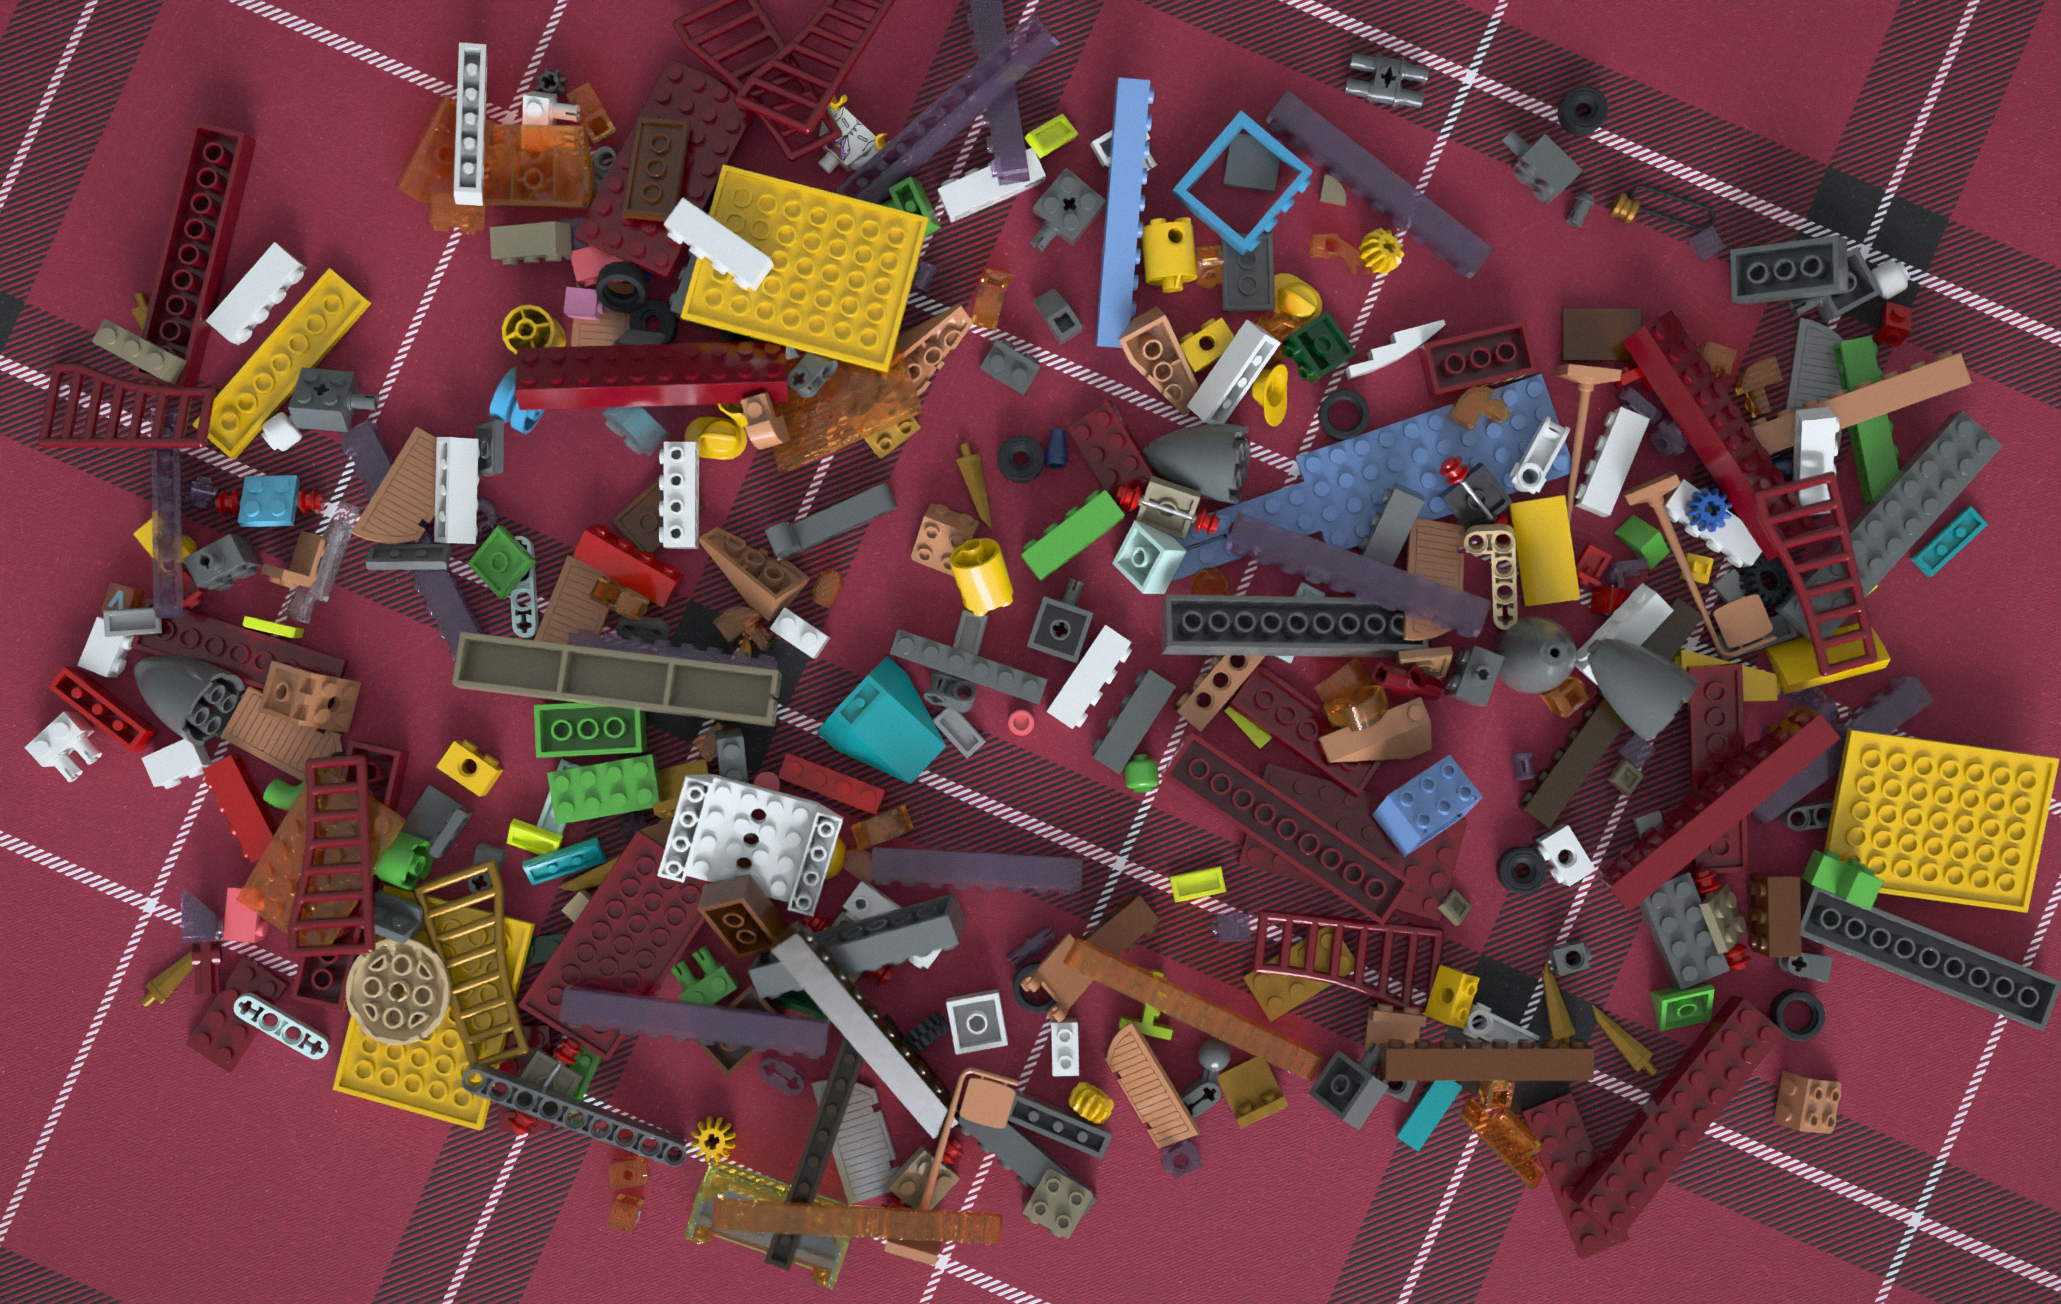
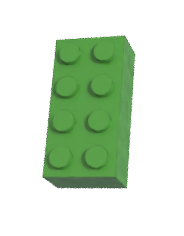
M1098 490L1085 499L1086 505L1080 510L1077 506L1064 515L1065 521L1059 526L1056 522L1043 531L1045 537L1038 542L1034 538L1023 547L1024 553L1021 554V558L1040 583L1123 519L1124 513L1106 490L1102 493H1099Z
M585 703L534 705L536 758L647 752L646 713L643 710Z
M656 754L547 773L556 825L653 808V804L662 802Z

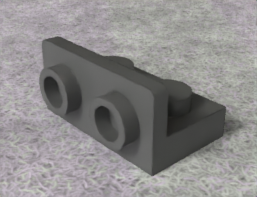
M995 339L993 347L980 366V370L1024 396L1040 371V366L1037 364L1038 360L1026 352L1024 355L1015 351L1016 346L1005 339L1001 342Z
M381 890L375 893L374 921L376 934L404 944L422 929V906Z

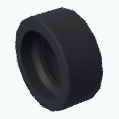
M624 261L609 263L599 271L596 284L597 298L602 305L610 310L617 312L636 310L644 304L648 286L647 277L634 264ZM613 280H624L635 285L637 290L630 294H620L609 289L606 284Z
M1346 389L1335 391L1326 397L1319 408L1318 420L1320 427L1326 435L1335 440L1344 441L1354 438L1368 424L1369 407L1365 399L1355 391ZM1340 400L1352 402L1359 412L1357 424L1345 431L1335 428L1328 416L1332 404Z
M1040 961L1029 962L1022 966L1014 976L1012 986L1014 998L1019 1006L1034 1013L1046 1012L1057 1003L1051 995L1042 1002H1033L1023 994L1020 982L1041 964Z
M1789 989L1781 992L1773 999L1770 1005L1769 1017L1770 1021L1784 1032L1783 1036L1796 1041H1805L1812 1039L1821 1031L1825 1022V1011L1822 1003L1814 995L1803 990ZM1795 999L1805 1001L1811 1009V1019L1808 1025L1801 1030H1792L1783 1022L1785 1006Z

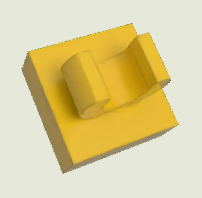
M1685 553L1686 561L1695 582L1704 585L1708 584L1714 559ZM1681 571L1680 579L1685 580L1684 575Z

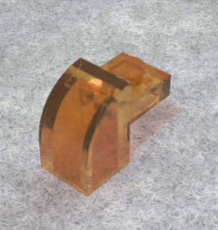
M589 81L565 93L571 105L580 106V112L577 111V113L580 114V121L594 144L617 131Z
M986 269L974 305L973 325L996 331L1002 314L1004 299L1011 281V274L999 270Z
M1283 311L1275 314L1271 319L1259 316L1254 321L1256 325L1262 327L1280 342V345L1263 369H1270L1286 358L1282 340L1301 328L1299 318Z
M1776 356L1757 361L1745 367L1736 377L1734 395L1736 397L1745 394V406L1753 418L1772 412L1764 387L1783 381Z
M1475 387L1457 398L1446 418L1470 430L1476 425L1481 413L1503 424L1508 421L1512 411L1507 409V404L1498 399L1490 400L1493 389Z
M734 607L713 621L729 643H733L747 632L760 650L765 651L772 645L769 641L772 637L763 625L760 627L757 625L764 617L754 609Z
M1379 685L1358 687L1351 698L1327 700L1323 705L1332 728L1349 726L1351 732L1374 725L1383 718L1390 707L1383 687Z
M905 805L851 825L859 850L890 840L914 829Z

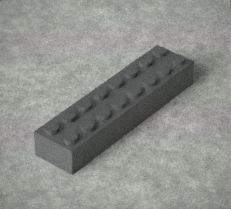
M956 893L818 931L814 934L816 941L830 951L833 961L838 966L841 965L848 973V976L851 977L859 971L866 969L874 971L884 964H899L913 956L925 957L935 950H950L956 947L960 942L966 919ZM772 951L756 955L749 969V974L760 999L765 997L776 998L790 990L797 992L804 989Z

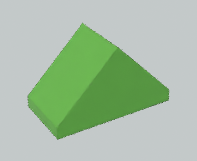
M1632 515L1614 532L1649 570H1652L1670 552L1660 531L1635 515Z

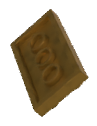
M1322 926L1318 930L1314 970L1329 971L1333 927ZM1307 936L1291 946L1289 966L1304 967ZM1343 941L1339 976L1345 977L1354 971L1355 959ZM1279 954L1264 963L1278 964ZM1253 970L1242 976L1270 1022L1332 985L1304 978L1256 973Z

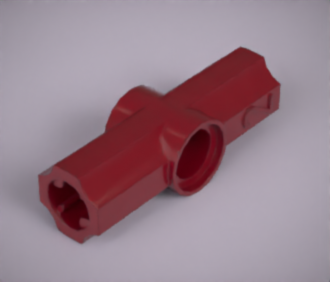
M1382 662L1376 665V669L1372 673L1374 683H1378L1381 687L1392 689L1399 697L1410 694L1434 701L1440 698V694L1444 689L1443 681L1438 680L1437 677L1424 674L1417 666L1406 669Z
M218 914L194 915L192 966L195 967V995L220 993L219 965L222 962L221 942H219Z

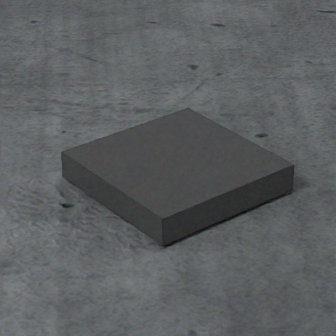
M1238 133L1229 144L1223 185L1274 194L1280 159L1253 136Z
M495 419L476 425V439H479L478 446L480 448V456L478 458L479 477L503 473L504 420Z

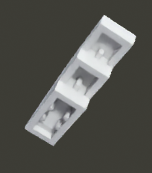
M1441 320L1393 333L1389 337L1390 345L1371 349L1367 353L1369 361L1351 365L1345 369L1347 380L1374 372L1399 360L1446 325L1445 321Z

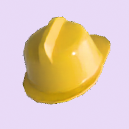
M1280 273L1274 276V312L1296 326H1304L1320 316L1322 300L1314 288L1289 273Z
M1278 364L1273 369H1262L1252 385V396L1260 405L1264 406L1266 421L1271 426H1278L1284 419L1287 410L1288 372L1283 364Z
M700 417L692 421L687 427L685 442H696L699 444V457L730 460L740 456L745 450L747 435L744 428L739 427L734 420Z

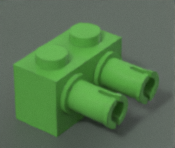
M910 176L888 188L892 199L881 204V206L928 217L929 222L925 237L941 228L920 181Z
M707 946L692 954L705 973L703 979L696 980L684 960L671 969L683 987L679 997L692 1017H695L741 985L728 963L718 965L707 949Z

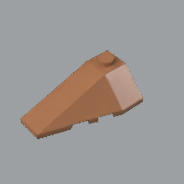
M957 304L897 337L889 371H876L894 390L905 406L927 389L931 383L929 379L936 369L940 370L945 363L943 361L951 349L957 347L972 326V320L962 306Z
M1156 306L1134 318L1118 337V340L1128 361L1177 410L1185 415L1192 411L1187 405L1198 391L1199 386L1166 314Z
M718 527L699 537L700 544L746 602L768 621L779 615L784 607L788 608L809 582L810 578L791 562L782 559L780 562L768 556V551L762 548L757 551L747 546L745 540Z
M1421 697L1318 739L1329 763L1409 759L1431 750V720Z

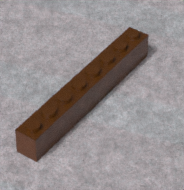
M1389 1039L1388 1043H1380L1379 1075L1385 1081L1594 1080L1595 1049L1581 1039H1570L1569 1043H1560L1559 1040L1544 1039L1543 1043H1534L1530 1039H1518V1043H1508L1504 1039H1493L1492 1043H1482V1040L1467 1039L1466 1043H1456V1040L1441 1039L1440 1043H1430V1040L1415 1039L1414 1043H1404V1040Z

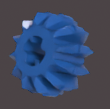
M1705 487L1701 489L1700 493L1693 492L1691 494L1693 500L1686 501L1685 503L1691 510L1685 512L1684 515L1693 517L1689 525L1694 526L1698 524V531L1700 532L1705 531L1706 528L1709 532L1716 531L1717 527L1723 528L1726 525L1724 519L1731 518V514L1726 512V509L1731 508L1732 504L1724 503L1728 495L1722 494L1719 496V489L1717 488L1709 491ZM1705 507H1711L1712 512L1706 513Z

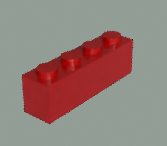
M593 524L584 530L573 554V557L663 608L673 600L685 576L674 565L659 561L653 553L638 549L633 546L630 540L615 536L610 533L607 527L600 524Z
M64 666L48 686L50 690L130 752L144 751L159 732L157 728L79 667Z
M791 752L786 753L777 777L874 815L878 814L887 791L886 788Z
M240 754L229 755L203 769L206 775L204 777L205 782L211 790H214L218 798L216 800L217 805L230 821L228 824L229 829L241 842V852L246 859L250 860L251 863L261 861L288 846Z

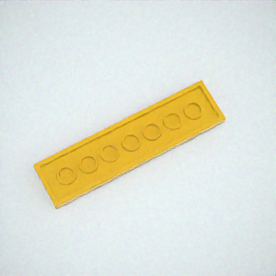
M329 268L214 399L208 439L227 456L235 460L261 431L263 424L271 419L293 394L301 369H315L372 303L334 270ZM199 417L192 424L196 429H198Z

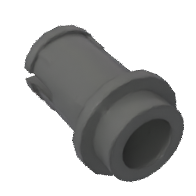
M1580 192L1579 196H1575L1574 200L1576 202L1566 219L1569 225L1578 228L1582 227L1589 209L1594 206V197Z

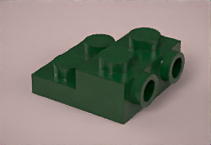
M1329 311L1296 330L1282 341L1284 344V354L1289 359L1295 360L1299 366V376L1305 381L1308 380L1311 385L1357 354Z

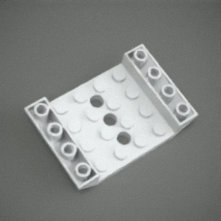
M715 774L686 775L658 876L684 883L685 876L717 882L750 874L767 897L788 902L787 910L813 916L843 817L818 802ZM759 808L765 811L766 817L762 820H755L751 816V812ZM748 833H754L759 837V841L756 844H748L744 841V836ZM741 857H746L751 860L752 864L746 869L740 868L737 865V860Z

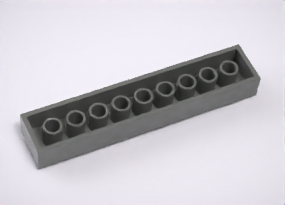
M1964 411L1950 414L1875 499L1848 526L1864 598L2002 448V444ZM1839 537L1822 556L1842 551ZM1845 562L1808 571L1802 577L1806 588L1848 577ZM1793 587L1789 591L1790 594L1784 597L1774 610L1812 643L1798 595ZM1850 587L1810 598L1815 613L1854 603ZM1849 615L1818 623L1822 638L1830 637Z
M1165 595L1160 603L1162 654L1397 657L1398 651L1428 649V639L1403 640L1404 598Z
M1804 882L1800 892L1801 937L2042 1031L2045 1030L2061 988L2060 980L1875 907H1871V910L1844 900L1835 893Z

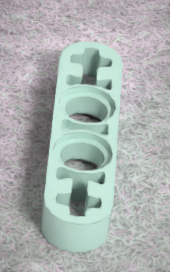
M523 536L514 537L518 542L522 541V544L527 545V551L535 559L532 541ZM535 563L529 569L528 579L520 581L510 593L512 627L516 635L520 637H532L536 634L539 627ZM524 592L528 593L531 598V602L527 607H521L517 602L518 596ZM518 611L532 612V615L526 614V621L532 624V627L527 629V633L519 627L520 624L524 623V615H518Z
M244 993L235 1001L234 1012L244 1021L309 1058L320 1059L326 1055L330 1047V1041L323 1033L255 994ZM249 1000L252 1002L251 1007L256 1011L259 1010L260 1006L264 1009L256 1019L254 1016L257 1012L252 1009H248L247 1012L242 1010L244 1005L240 1002L246 1003ZM267 1013H274L278 1018V1023L274 1026H268L264 1023L263 1016ZM291 1026L298 1027L301 1031V1037L298 1039L289 1038L286 1034L287 1028ZM308 1033L310 1034L308 1041L312 1043L321 1041L322 1049H318L315 1052L312 1050L313 1045L308 1041L305 1042L304 1046L300 1043L304 1040L306 1034Z

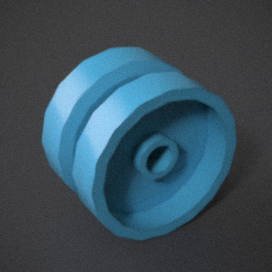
M515 366L511 368L500 382L492 399L489 412L490 417L496 420H504V424L511 421L512 428L527 434L536 426L545 409H519L515 394Z

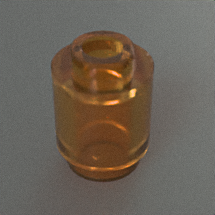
M830 568L826 572L821 571L811 592L813 594L811 601L830 609L832 603L835 604L845 581L841 579L842 574Z

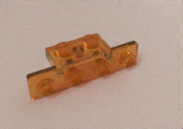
M1472 1098L1467 1100L1459 1114L1460 1118L1531 1190L1536 1189L1544 1175V1171L1530 1156L1540 1152L1544 1144L1508 1107L1489 1116Z

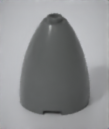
M1207 424L1183 428L1152 440L1149 446H1145L1143 453L1155 473L1166 481L1202 492L1201 497L1238 504L1242 498V492H1239V488L1243 486L1244 480H1247L1250 442L1245 440V433L1248 434L1249 427L1238 424Z
M1542 616L1517 618V623L1508 630L1501 629L1493 645V653L1505 657L1498 673L1499 678L1508 687L1521 693L1537 694L1558 687L1569 677L1576 662V646L1568 630L1560 623Z
M1604 638L1602 641L1596 639L1587 649L1590 653L1587 659L1592 674L1605 699L1617 715L1643 740L1646 737L1651 739L1675 717L1674 714L1680 709L1684 701H1689L1699 684L1697 678L1678 664L1637 644Z
M174 655L146 657L140 660L134 668V677L138 689L151 710L176 734L197 746L204 745L205 741L214 736L220 738L238 706L241 691L245 689L242 680L236 675L213 664L189 657ZM201 699L214 708L209 710L197 701Z

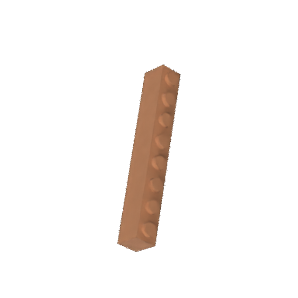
M1952 351L1935 356L1936 362L1926 365L1925 361H1921L1908 366L1910 371L1899 375L1898 370L1882 375L1883 381L1872 384L1871 380L1856 384V390L1846 394L1845 390L1842 389L1829 394L1830 400L1819 403L1817 398L1803 403L1802 406L1804 409L1829 407L1834 416L1838 417L1840 430L1971 384L1972 382L1961 353L1953 355ZM1792 408L1776 413L1777 419L1767 422L1766 417L1750 422L1756 438L1769 454L1794 446L1796 412H1793Z

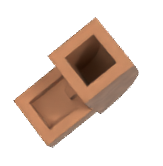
M768 392L740 400L748 426L745 427L746 432L757 449L762 450L791 441L783 415L775 416Z

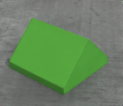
M1703 981L1683 990L1672 986L1650 991L1660 1032L1711 1021L1714 988L1709 983Z

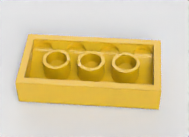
M1565 495L1511 503L1509 509L1516 535V555L1524 606L1580 599Z
M1856 623L1837 628L1831 636L1859 629V624ZM1872 627L1871 630L1878 660L1869 665L1825 677L1819 674L1813 645L1805 637L1767 646L1764 649L1775 674H1777V679L1784 694L1884 669L1891 659ZM1862 639L1825 649L1829 664L1865 655Z

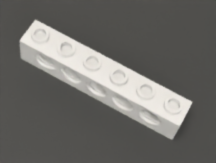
M459 42L454 196L456 204L483 205L488 65L486 44Z

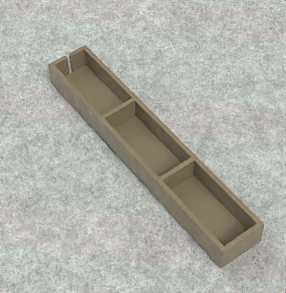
M460 632L452 685L462 689L775 727L778 702L773 698H779L782 674L779 670Z

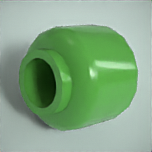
M1147 754L1132 756V761L1127 762L1124 766L1125 784L1129 789H1133V793L1152 792L1153 787L1159 784L1158 764L1155 760L1148 759Z

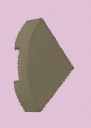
M1327 174L1324 175L1319 202L1340 206L1346 205L1345 190L1337 179Z

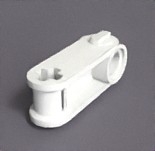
M1545 416L1519 463H1515L1509 474L1511 477L1510 481L1518 491H1529L1532 494L1536 491H1541L1547 480L1545 476L1569 434V427L1563 428L1551 421V417ZM1524 471L1532 475L1533 481L1531 484L1523 480L1522 475Z
M1479 1002L1476 1005H1471L1469 1017L1465 1027L1462 1028L1464 1029L1462 1033L1474 1039L1480 1037L1491 1043L1493 1039H1504L1508 1043H1518V1039H1530L1535 1042V1040L1540 1038L1535 1033L1491 1013V1008ZM1481 1015L1482 1021L1480 1025L1473 1027V1018Z

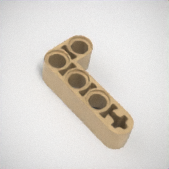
M1505 524L1471 526L1465 533V549L1469 553L1476 555L1491 554L1493 620L1498 628L1508 630L1517 623L1518 618L1515 531L1512 527ZM1500 534H1507L1511 540L1506 544H1501L1496 540V537ZM1473 535H1480L1484 541L1479 545H1474L1469 541V538ZM1508 560L1511 566L1508 569H1501L1497 566L1498 561ZM1502 585H1508L1512 591L1509 594H1501L1498 588ZM1503 604H1508V619L1503 618Z

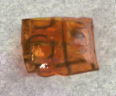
M1353 657L1345 666L1339 668L1329 678L1313 687L1333 717L1347 727L1385 699L1357 657Z

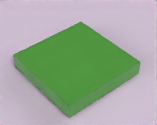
M498 525L467 564L500 599H506L536 560L504 526Z

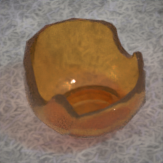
M1213 567L1202 568L1191 579L1190 592L1192 595H1229L1230 584L1228 578L1219 569Z

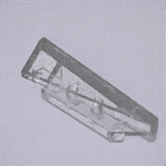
M346 502L339 503L322 535L325 537L326 550L318 563L317 579L312 583L311 588L296 584L295 589L292 590L282 609L283 615L299 622L309 623L317 600L328 602L360 507Z

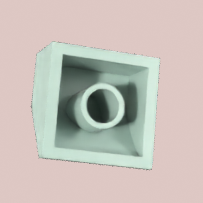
M1134 520L1112 564L1143 594H1165L1187 550L1172 536Z

